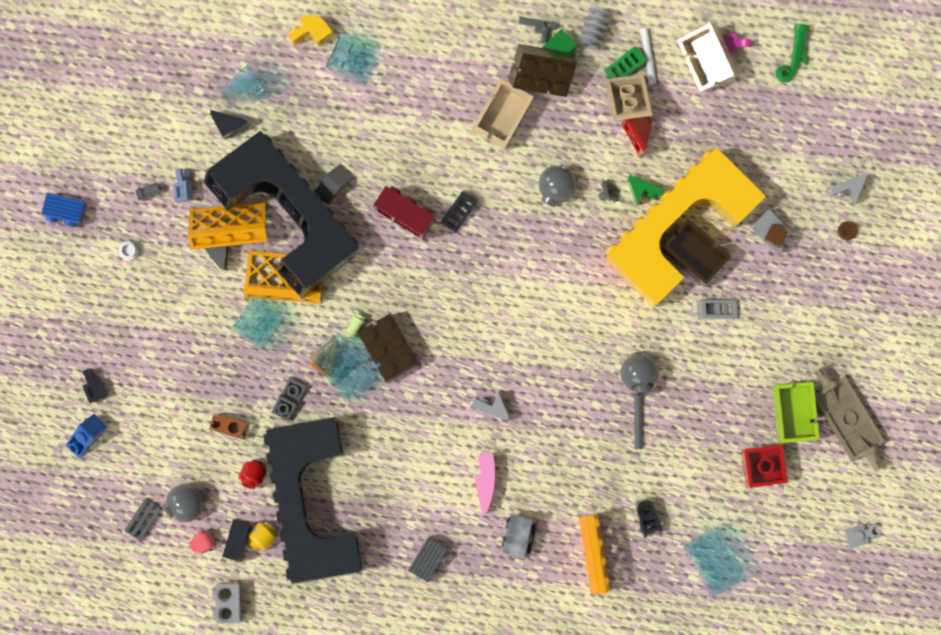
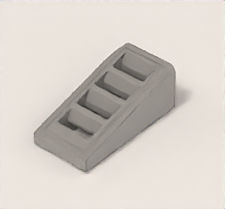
M701 299L697 301V320L738 319L737 300ZM713 304H715V314H712ZM720 304L723 305V314H720ZM727 304H730L731 315L728 314Z

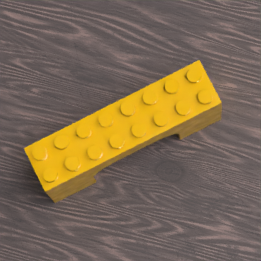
M717 147L713 151L709 149L700 159L701 163L698 164L696 162L686 173L688 176L686 178L682 176L673 186L674 190L671 191L669 189L660 198L661 203L659 205L654 203L646 212L648 216L646 218L641 216L632 226L634 229L632 231L628 229L620 237V243L618 245L614 243L606 252L607 257L605 260L653 308L684 278L662 255L659 247L662 234L690 207L697 204L711 206L734 228L766 197Z

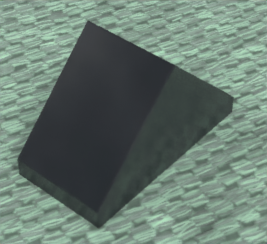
M210 110V115L224 140L249 126L247 120Z

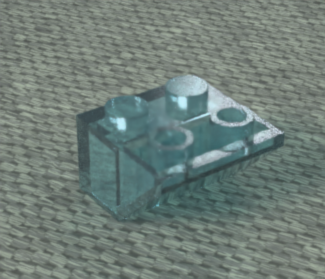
M252 298L231 329L263 350L284 321V318L260 301Z

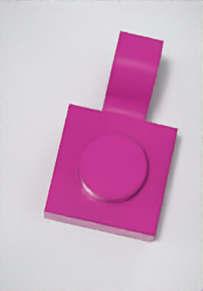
M722 34L730 53H738V47L751 46V39H737V34Z

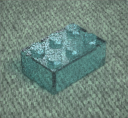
M714 526L682 544L688 558L691 561L695 560L692 565L710 596L714 597L728 589L725 583H728L729 586H734L747 578L718 526Z

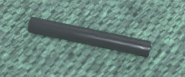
M634 391V449H642V396H636Z

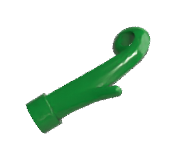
M799 23L794 24L790 68L781 65L776 69L775 75L778 81L782 83L790 82L797 74L801 58L804 65H808L806 36L810 26ZM783 70L787 73L785 77L782 76Z

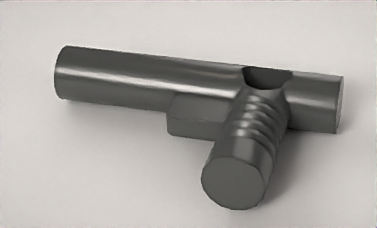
M519 17L518 24L534 26L536 33H542L540 42L546 44L549 38L550 29L556 30L557 22ZM544 23L549 24V27L546 28Z

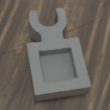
M871 524L867 529H865L864 525L845 529L844 532L849 548L869 544V537L873 539L880 538L881 534L874 535L872 533V529L878 527V524Z

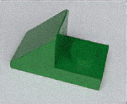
M629 175L627 179L636 206L643 192L646 193L645 196L647 198L656 200L657 198L660 199L665 191L632 175Z

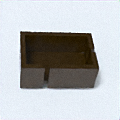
M518 44L514 56L515 63H512L508 77L512 88L545 94L549 90L551 95L567 97L577 65L573 54Z
M689 218L686 219L661 248L667 256L703 287L707 285L731 257L719 244L713 250L711 246L715 241Z
M391 313L377 320L376 326L370 324L357 332L376 365L380 364L377 368L386 383L420 365Z

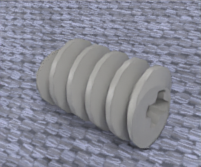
M592 7L590 8L591 14L587 15L588 21L584 22L585 28L581 30L583 35H579L578 40L583 46L598 51L599 48L595 44L602 43L598 37L605 36L601 30L608 29L604 23H610L611 21L607 16L613 15L602 8Z

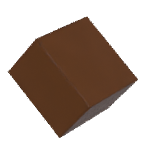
M772 224L763 241L780 248L788 231Z

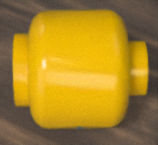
M266 522L264 524L257 523L248 533L250 540L248 544L256 551L258 549L266 551L276 541V531Z

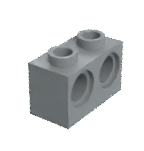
M241 583L216 584V588L212 590L213 600H216V608H213V619H216V624L241 623ZM224 588L231 590L232 595L229 599H225L222 596ZM224 608H229L232 611L230 618H225L222 615Z

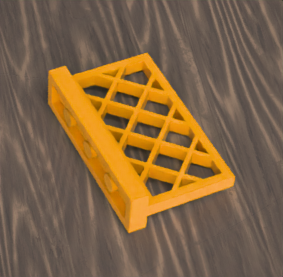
M266 203L237 204L229 211L224 206L190 209L188 230L190 249L268 242ZM255 209H262L257 214L252 212ZM236 211H241V212H242V213L239 214L238 216H235V215L233 214V213L236 212ZM217 213L223 214L219 218L214 217ZM198 215L204 216L200 220L194 218V216ZM248 215L251 217V219H249L247 222L242 220L245 216ZM229 217L232 219V221H230L228 224L223 222L226 218ZM207 220H212L213 222L209 226L204 224Z
M249 251L243 292L245 298L321 304L323 283L318 286V290L314 289L301 299L293 288L286 283L287 281L280 276L277 269L275 270L269 263L274 258L282 259L287 254ZM253 256H259L265 262L256 268L252 264ZM268 265L273 272L264 278L259 270ZM256 273L263 279L257 285L250 284V278ZM276 274L282 282L277 286H271L268 280Z
M598 514L579 517L590 591L591 594L599 593L600 595L607 594L606 592L610 591L599 516Z

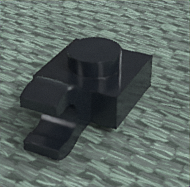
M92 368L82 371L87 381V384L82 387L89 404L108 397L102 379L95 380Z

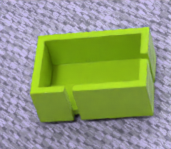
M814 382L771 386L777 444L820 440L818 422L810 423V419H817Z

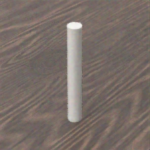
M643 28L640 31L649 85H656L648 28Z

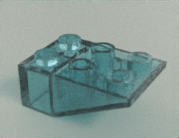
M340 333L309 357L346 403L376 380V377Z

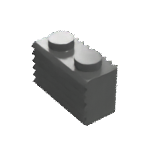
M428 537L408 571L427 583L429 580L434 581L439 572L436 568L439 563L444 564L449 555L446 553L448 549Z

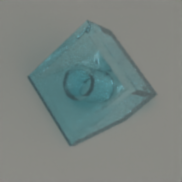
M341 33L325 67L335 74L365 87L380 52L356 36Z
M247 64L220 91L226 100L254 101L256 98L261 99L266 94L267 86L264 80Z

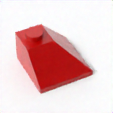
M650 116L624 119L621 123L639 157L643 156L647 148L652 128Z

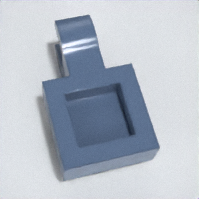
M183 168L176 169L177 183L174 184L175 203L193 200L192 181H188L192 175L191 169L184 170V174Z

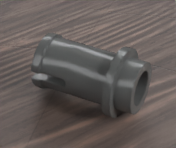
M157 182L142 188L139 186L135 190L138 200L145 201V198L161 194Z

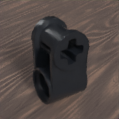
M646 499L639 500L635 505V511L643 537L646 538L647 535L658 531L660 533L663 532L654 505ZM643 503H647L649 511L643 514L640 512V506Z

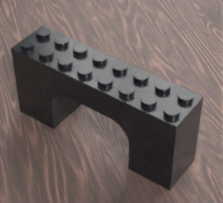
M260 130L207 169L204 184L227 211L251 194L258 192L267 193L276 199L304 235V242L283 257L277 269L302 299L354 259L360 247L358 246V241L353 236L350 237L346 232V227L343 223L338 222L333 217L332 210L322 204L320 196L316 192L313 193L308 182L304 178H300L294 165L284 159L283 152L280 149H276L272 144L271 138L267 134L264 135Z
M333 417L266 429L263 439L264 444L269 447V453H266L268 465H272L273 472L269 474L271 484H275L276 491L273 492L274 503H278L279 511H276L277 522H281L282 530H279L280 541L285 544L282 554L284 561L288 562V568L285 569L287 581H291L292 585L362 572L363 568L357 533L321 537L310 529L301 484L302 473L312 462L344 456L338 419Z

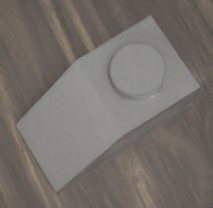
M768 209L751 228L764 240L772 224L783 229V222L776 211ZM765 242L776 254L782 250V245L780 248H777Z

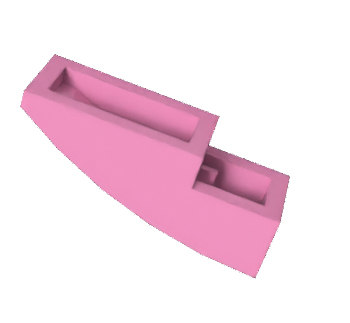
M493 453L478 456L482 475L474 477L482 515L487 513L494 492L495 461Z

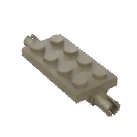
M825 366L816 370L814 374H816L823 386L822 390L815 393L816 405L851 462L864 456L870 462L874 472L883 468L885 464L876 451L878 446L885 443V440L847 378L843 376L837 381H833Z

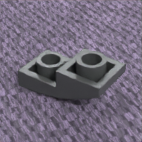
M290 377L271 413L289 421L308 385Z

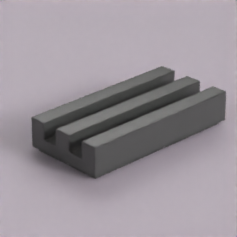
M145 498L124 532L141 542L162 508ZM147 504L150 505L135 529L131 531L130 529ZM152 509H156V511L144 527L141 534L137 535V532L139 531L140 527L142 526V524L144 523Z

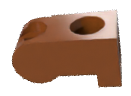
M213 414L209 429L244 440L249 423Z

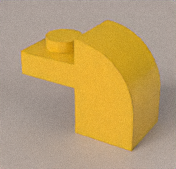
M306 15L299 18L302 26H296L290 31L291 34L288 35L293 45H296L310 35L319 47L333 37V32L322 18L315 15Z

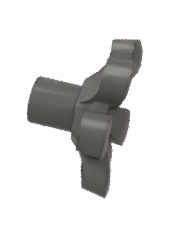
M610 179L601 183L603 191L599 193V198L601 200L607 198L608 201L613 200L614 202L619 201V193L615 191L618 189L616 185H612Z

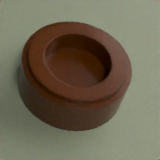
M845 221L838 226L837 234L842 240H852L857 234V227L854 223Z

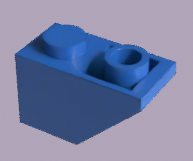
M93 414L79 424L66 443V446L80 458L102 436L108 426Z

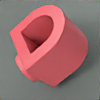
M205 530L194 534L195 538L189 542L193 552L197 551L198 554H202L216 546L210 531L205 532Z

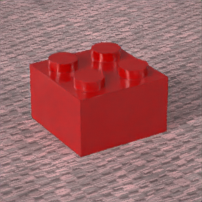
M783 445L741 450L746 488L788 483Z

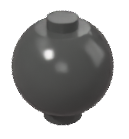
M564 164L560 166L553 165L542 172L538 182L539 191L543 195L541 201L555 207L556 203H563L573 196L577 182L570 167Z
M635 352L623 362L620 371L621 379L628 389L635 391L636 396H646L651 394L650 388L658 381L659 368L653 358L642 354V352Z
M191 484L177 485L170 490L166 497L167 507L164 508L169 518L173 517L179 522L194 521L203 512L204 501L208 499V495L202 486L196 488Z

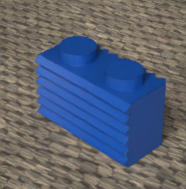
M46 193L41 215L46 217V221L57 223V220L64 221V225L75 228L76 225H82L87 203Z

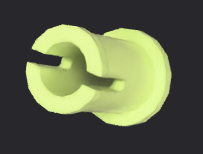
M358 313L355 316L352 315L353 319L344 332L353 338H356L357 332L366 323L364 322L366 318Z

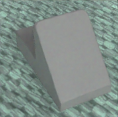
M863 174L827 190L829 198L835 196L837 199L846 195L845 191H847L852 204L856 203L866 180V175Z
M499 392L493 406L489 405L490 401L481 397L478 400L474 399L471 407L503 420H508L509 416Z

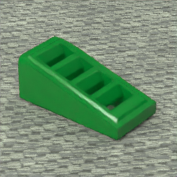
M634 46L604 69V72L610 79L617 78L612 71L615 68L620 77H626L646 63V59L638 48ZM632 54H633V55L636 57V59L639 61L637 64H636V62L633 60V58L631 57ZM627 59L633 67L630 68L624 60ZM619 64L626 70L625 73L620 69Z

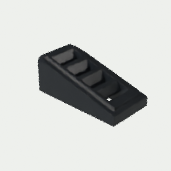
M463 190L440 223L456 233L476 206L478 200ZM464 198L465 200L470 202V207L464 202H462L461 199ZM459 204L460 206L465 208L467 210L466 213L461 211L456 206ZM453 210L457 212L459 215H461L462 218L459 219L454 214H452ZM448 217L458 222L457 226L447 220Z

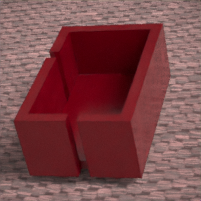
M385 186L373 205L375 211L388 219L393 217L394 223L424 240L435 222L434 212L426 206L423 208L419 207L417 201L410 196H407V198L403 197L400 194L401 191L394 186L390 188Z

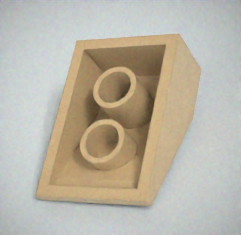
M644 74L606 79L607 100L614 121L652 116Z

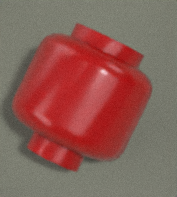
M253 459L252 462L247 461L243 464L238 478L242 486L255 489L262 485L267 470L263 467L261 461Z

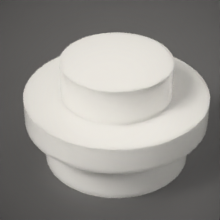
M126 241L120 245L119 254L125 260H133L138 255V247L135 243Z

